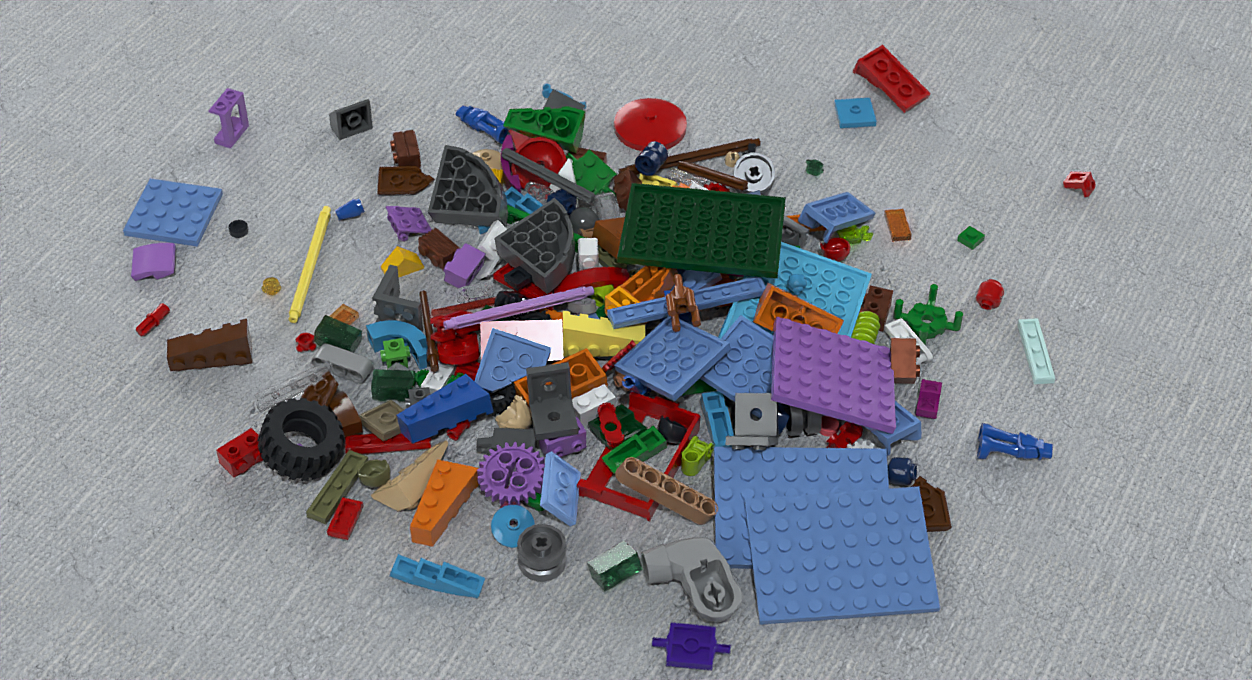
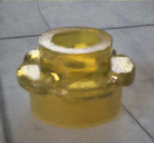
M269 277L263 281L262 291L264 293L275 295L281 290V285L277 278Z

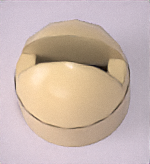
M735 151L728 152L725 156V164L728 167H734L740 158L739 154Z

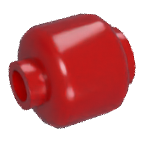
M993 279L980 284L976 294V301L980 304L981 308L990 310L991 308L999 307L1005 293L1002 284Z

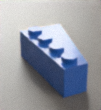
M465 374L398 413L396 416L401 433L413 444L438 434V430L443 428L457 427L456 423L468 419L470 422L477 419L476 416L482 413H486V415L493 413L489 393Z

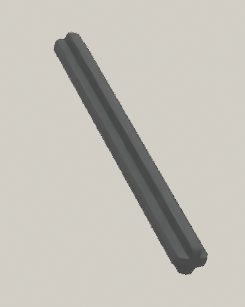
M508 148L502 150L501 157L587 203H592L595 200V193Z

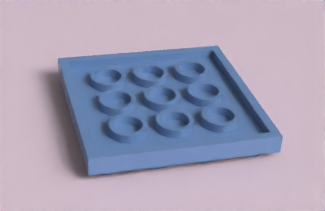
M150 178L123 229L124 236L198 247L223 195L222 189Z
M740 315L721 338L730 344L731 349L700 379L734 402L735 393H771L774 336ZM755 408L752 411V414L761 419L762 412L760 409Z
M668 316L614 366L617 372L625 376L631 375L639 380L642 385L676 401L719 361L731 347L728 342L680 319L681 329L675 332L672 329L671 317Z

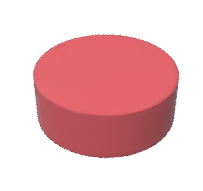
M830 416L821 417L822 424L819 433L824 436L837 434L839 429L838 420Z

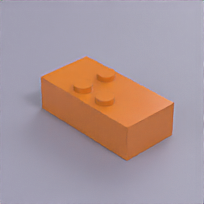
M587 348L553 363H569L572 399L603 384L608 388L607 375ZM527 376L515 381L514 387L516 395L522 396L523 400L527 401L526 404L529 407ZM547 382L544 385H551L553 382Z

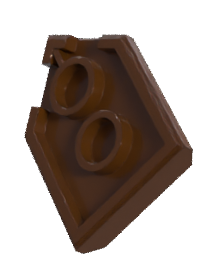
M417 166L379 167L377 195L416 194L435 181V179L430 175L424 174Z
M327 371L322 375L324 379L320 380L315 386L313 384L308 386L301 398H307V401L311 402L315 400L319 402V405L329 407L339 384L332 374Z
M919 476L911 487L920 488L927 532L948 531L952 526L945 492L938 487H933L927 483L926 479Z

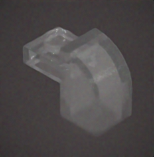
M611 191L597 194L595 200L590 203L591 209L596 210L598 220L621 218L618 202Z

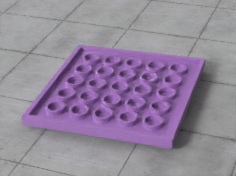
M776 317L773 334L772 401L891 434L894 433L896 429L894 370L891 369V351L888 347L850 338L847 335L836 334L825 329L811 327L808 324L797 323L786 318Z

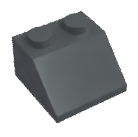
M369 99L329 113L330 127L339 140L373 129Z

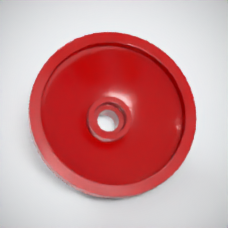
M543 137L531 138L523 142L515 151L539 165H544L545 168L556 174L560 172L567 161L563 149L555 141ZM511 163L512 174L519 175L520 186L526 191L546 193L552 190L549 188L551 183Z

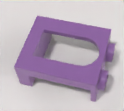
M227 88L208 111L220 116L222 129L214 137L215 144L231 149L249 127L244 93ZM236 104L238 105L240 118L231 117L232 110Z

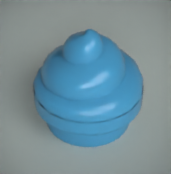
M792 274L789 276V280H787V286L798 296L807 286V280L803 274Z

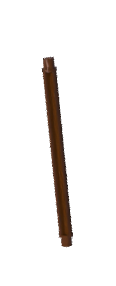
M750 138L668 156L667 160L658 170L679 166L678 162L683 160L692 163L724 156L730 151L748 150L749 143H754L758 147L761 146L759 138ZM635 164L618 169L619 173L629 168L635 175L641 174Z

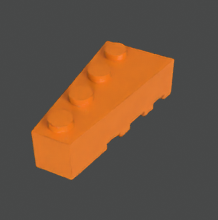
M437 459L410 525L413 543L434 546L448 527L449 521L456 517L459 508L464 502L468 501L471 492L480 485L478 484L477 473L479 468Z

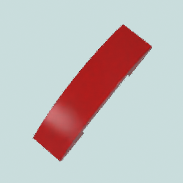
M618 267L589 268L567 275L552 292L554 294L583 286L596 288L612 285L616 289L630 279L627 269Z

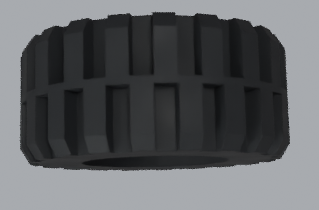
M291 398L287 402L284 400L277 403L276 406L269 410L259 433L258 450L262 453L263 461L265 463L268 462V467L271 470H276L278 475L282 477L284 475L288 476L291 480L298 478L301 481H308L309 478L314 480L320 478L321 475H326L334 467L343 445L344 432L341 422L337 421L338 417L334 412H330L327 406H321L315 400L312 402L307 401V398H300V400ZM285 433H305L313 438L317 445L313 447L296 445L285 436Z

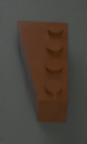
M247 318L240 320L238 324H223L220 329L211 330L209 328L203 330L201 334L194 335L190 333L168 339L167 361L170 371L253 364L252 342Z

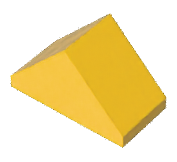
M398 246L381 265L384 275L389 265L397 266L399 277L424 269V265L416 253Z

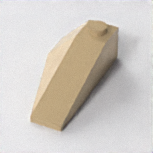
M447 440L435 444L414 460L415 463L398 472L400 475L392 480L389 479L386 484L373 492L371 497L397 511L405 508L410 510L419 504L418 500L423 496L437 459L441 460L449 444Z

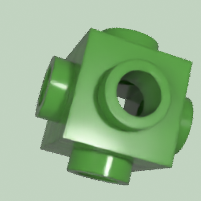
M403 338L383 341L384 350H380L382 362H386L387 369L396 362L408 368L407 358L411 356L409 346L404 345Z

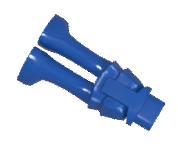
M464 105L456 111V116L460 117L462 122L476 129L477 132L484 131L500 144H503L506 136L510 135V129L503 126L505 121L491 115L489 111Z
M981 423L978 435V442H980L977 452L978 459H986L990 452H1002L1023 459H1036L1038 457V460H1041L1042 458H1052L1053 444L1044 443L1043 439L1038 440V438L1030 434L1025 435L1022 432L1012 434L995 428L990 424Z

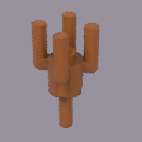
M676 274L674 276L675 286L666 295L668 315L671 317L672 329L678 332L681 329L679 321L681 313H691L694 327H699L701 321L698 306L695 302L694 291L689 289V287H684L682 276Z

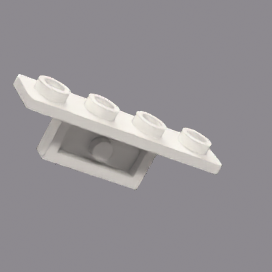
M499 220L492 223L477 247L480 251L486 253L485 256L487 257L476 276L478 280L490 277L495 271L494 267L502 260L497 254L494 238L519 221L507 227Z

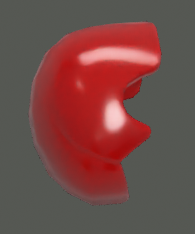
M835 237L829 239L827 244L825 242L824 244L820 243L823 257L837 262L847 258L851 250L849 242L843 238Z

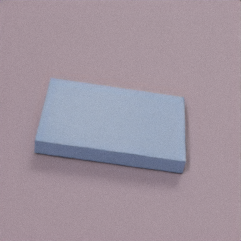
M551 451L546 454L540 506L571 527L576 524L579 497L577 483L580 480L581 472Z

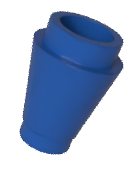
M353 198L335 210L339 220L361 216V213L365 212L359 198Z

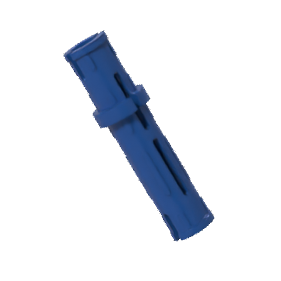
M627 375L623 378L626 380L622 381V385L625 388L647 397L650 395L648 391L651 392V389L642 385L633 376Z

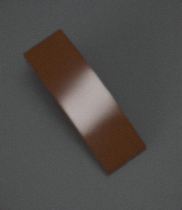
M344 391L335 393L328 408L330 412H334L338 417L337 421L341 422L344 438L363 432L362 421Z

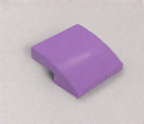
M154 243L133 248L131 277L137 281L153 275L157 280L174 274L176 245L174 243Z

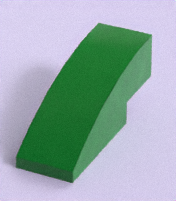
M653 425L639 436L635 434L603 456L602 460L615 475L617 468L628 457L645 462L667 448V443Z

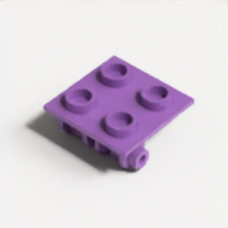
M385 207L388 211L387 219L390 221L399 240L406 241L410 233H428L432 230L420 208Z

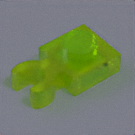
M853 225L836 231L839 237L847 240L849 244H858L862 240L870 241L873 237V233H867L869 230L867 225L861 226V228Z

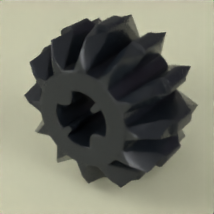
M499 291L494 301V308L528 300V298L513 291ZM520 314L513 315V316H509V317L518 318V316H519Z

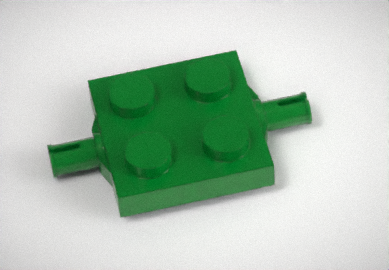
M590 149L578 160L571 153H568V156L566 155L567 160L571 159L573 161L572 166L577 185L595 193V198L603 193L611 200L613 196H616V193L609 188V185L614 180V177L617 176V173Z

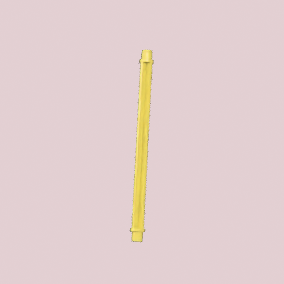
M324 206L319 213L298 286L289 310L288 320L291 323H296L301 316L303 304L331 217V208L329 206Z

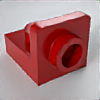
M1071 171L1063 181L1065 188L1082 189L1084 197H1089L1096 186L1091 172Z

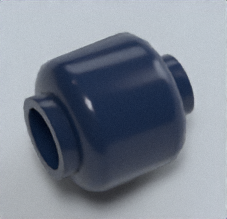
M894 457L890 460L889 465H887L888 479L892 485L909 486L917 478V465L910 458Z

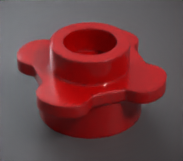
M301 333L295 339L298 343V346H296L298 352L316 349V344H314L316 337L310 333Z

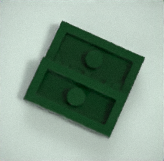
M623 404L616 407V417L621 423L622 435H625L623 442L633 435L637 434L639 436L647 430L645 425L635 419L633 411ZM599 417L588 422V426L598 439L611 451L615 449L607 444L605 436L600 429ZM614 423L605 425L607 431H614L617 428Z

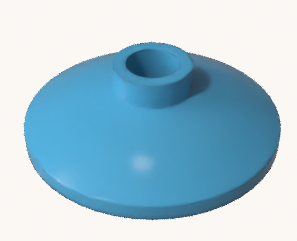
M504 506L492 518V534L501 545L517 548L520 534L526 528L535 525L534 518L522 506ZM516 521L518 525L511 527L509 523Z

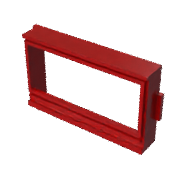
M631 391L628 409L634 412V417L637 421L643 423L646 416L660 420V417L663 416L664 418L669 417L671 421L682 424L687 429L684 438L664 474L674 478L681 465L683 451L700 430L701 415L679 408V404L657 396L652 399ZM605 447L587 480L580 478L578 481L579 496L583 498L586 496L647 518V521H650L659 506L658 502L652 499L646 502L606 488L613 473L602 460V457L611 451Z

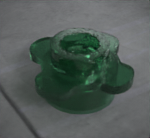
M806 160V172L808 174L819 176L820 173L824 172V169H822L824 164L819 160Z

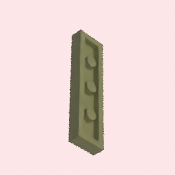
M349 450L306 511L307 517L327 524L338 508L342 497L346 496L359 477L357 470L368 461V457Z

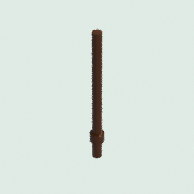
M423 290L420 291L419 296L428 348L426 355L428 362H430L431 371L436 372L439 370V356L435 340L430 339L433 327L430 324L431 315L427 292Z

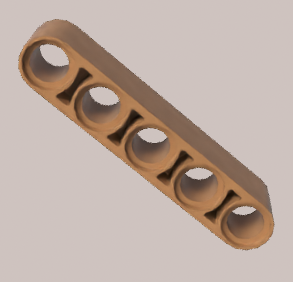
M628 457L615 472V476L620 483L697 524H706L718 512V506L711 498L636 458Z

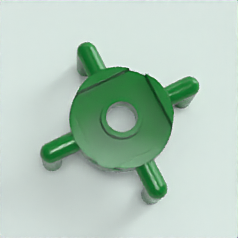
M936 284L930 286L927 304L916 303L908 314L902 313L903 300L897 299L895 302L893 317L897 320L902 318L904 321H907V325L924 345H926L927 339H933L940 333L942 335L945 330L959 331L963 319V312L957 311L954 322H947L945 309L935 306L938 285ZM923 320H929L931 323H925Z

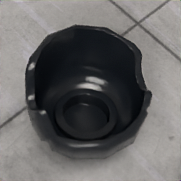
M660 417L657 428L665 440L669 443L681 442L687 429L682 424L669 420V417Z

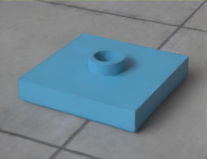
M870 98L834 100L840 128L876 126L877 121Z

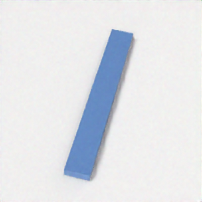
M757 276L694 290L695 302L698 310L762 296L766 286L762 278ZM666 297L607 310V315L613 329L669 316Z

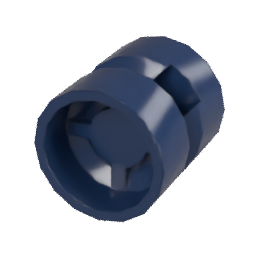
M650 142L635 159V166L643 175L652 176L667 160L668 151L661 143Z

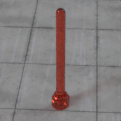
M496 296L433 309L431 315L433 317L443 316L459 310L467 311L485 307L486 305H495Z

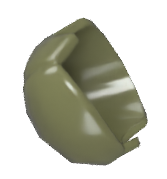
M385 459L382 461L368 460L357 470L360 481L370 488H377L386 484L391 475L390 466Z

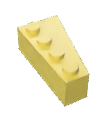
M563 311L564 357L573 355L585 348L589 350L593 357L615 356L632 340L637 345L645 338V324L639 323L613 329L608 318L600 317L599 320L588 318L587 314L580 313L579 316L570 315L569 311Z

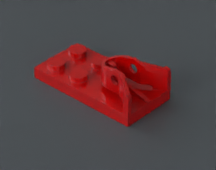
M884 45L858 59L853 69L854 74L862 76L873 86L880 88L904 113L929 98L931 94Z

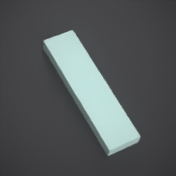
M1018 319L1017 325L1034 384L1054 383L1055 375L1039 320Z

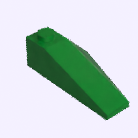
M569 106L551 109L550 107L535 110L532 108L509 109L503 126L530 138L543 137L553 140L563 150L577 153L583 137L586 112Z

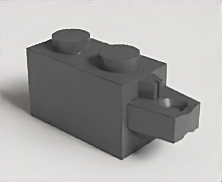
M494 428L492 437L477 438V453L490 455V449L496 452L497 445L505 448L506 442L509 444V447H512L514 442L517 443V447L525 443V449L532 446L533 453L536 452L537 440L534 429Z

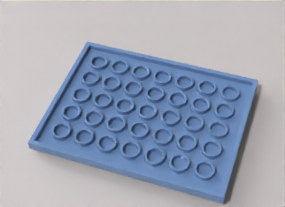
M714 447V497L718 506V512L715 514L716 547L726 559L730 568L752 569L745 499L889 489L886 449L766 447V450H753V447H745V449Z
M919 487L745 499L744 504L759 625L940 611Z

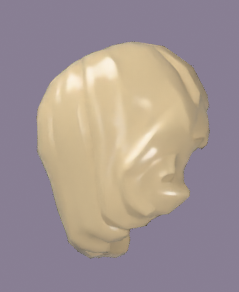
M516 395L511 405L507 407V410L501 415L496 416L495 421H497L499 428L528 429L533 422L531 411L526 404L527 401L523 400L522 396Z

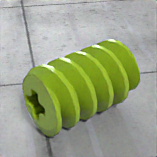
M870 311L860 312L851 338L875 344L880 329L878 315Z

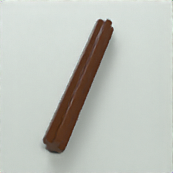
M684 160L678 162L679 171L740 191L748 189V182L746 180Z

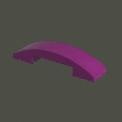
M511 135L506 136L501 148V154L505 148L514 151ZM501 157L503 182L506 189L508 190L510 187H513L521 193L519 175H511L509 161Z

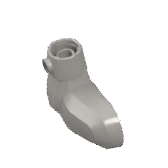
M699 537L679 539L641 552V560L647 582L672 581V579L682 581L683 588L691 597L696 611L704 619L713 622L725 621L731 618L740 606L742 599L740 587L734 579L728 562L711 539Z

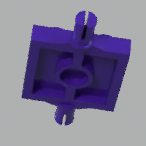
M673 622L670 624V632L666 639L653 637L652 647L666 648V666L712 670L713 659L716 653L730 654L731 644H717L715 637L716 627Z

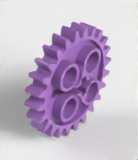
M506 442L505 448L497 445L496 452L490 449V456L483 455L484 461L479 462L480 468L477 469L478 484H480L481 491H485L486 497L491 496L492 502L499 499L500 505H503L505 501H508V505H512V502L516 501V504L520 506L521 500L529 503L528 497L536 499V492L542 493L545 460L544 457H540L539 451L533 453L532 446L525 449V443L517 447V443L514 442L513 446L509 447V444Z

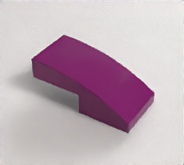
M922 379L916 416L937 418L942 382Z

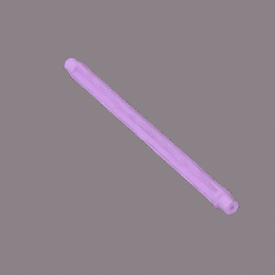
M583 286L472 314L452 317L450 320L444 321L443 325L445 330L452 328L455 330L479 324L480 322L492 321L587 298V296L594 294V289L592 286Z

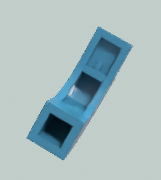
M395 320L379 321L366 325L367 338L375 353L384 350L383 341L403 338L404 345L409 346L410 354L413 356L420 370L427 368L426 337L417 327Z

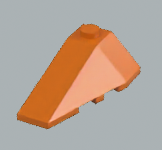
M770 283L767 284L759 300L753 320L754 323L771 331H774L775 319L779 317L801 324H808L811 327L822 330L825 329L838 334L844 322L843 319Z

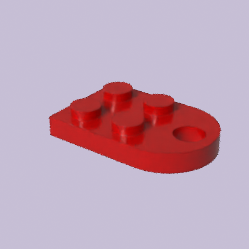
M469 332L465 336L456 334L455 339L445 342L436 341L439 361L451 365L466 364L477 360L480 356L476 332Z

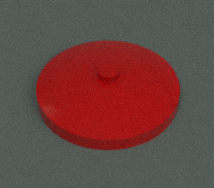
M643 98L631 101L622 106L614 118V132L617 138L627 147L638 151H643L650 142H659L666 149H670L682 141L687 129V120L683 111L673 103L657 98Z

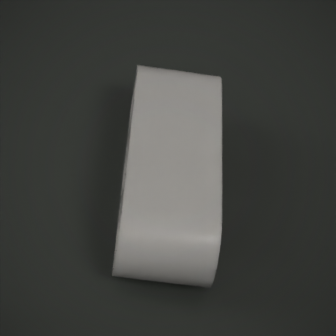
M323 344L311 359L313 366L324 372L329 371L332 375L355 383L364 382L374 366L367 357L330 344Z

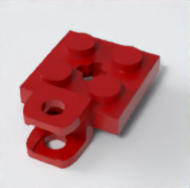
M459 310L447 315H439L430 319V324H433V327H437V332L432 333L430 339L445 342L455 339L456 333L459 336H465L471 331H480V323L455 330L453 328L445 330L444 321L450 320L452 317L472 314V312Z

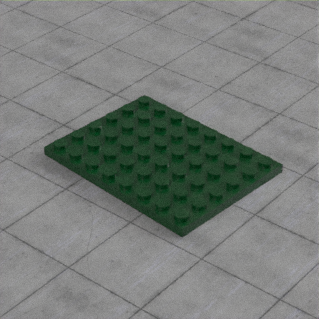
M632 183L617 263L778 279L786 197Z

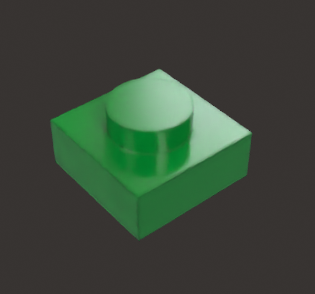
M969 226L958 235L957 241L973 250L984 241L985 234Z

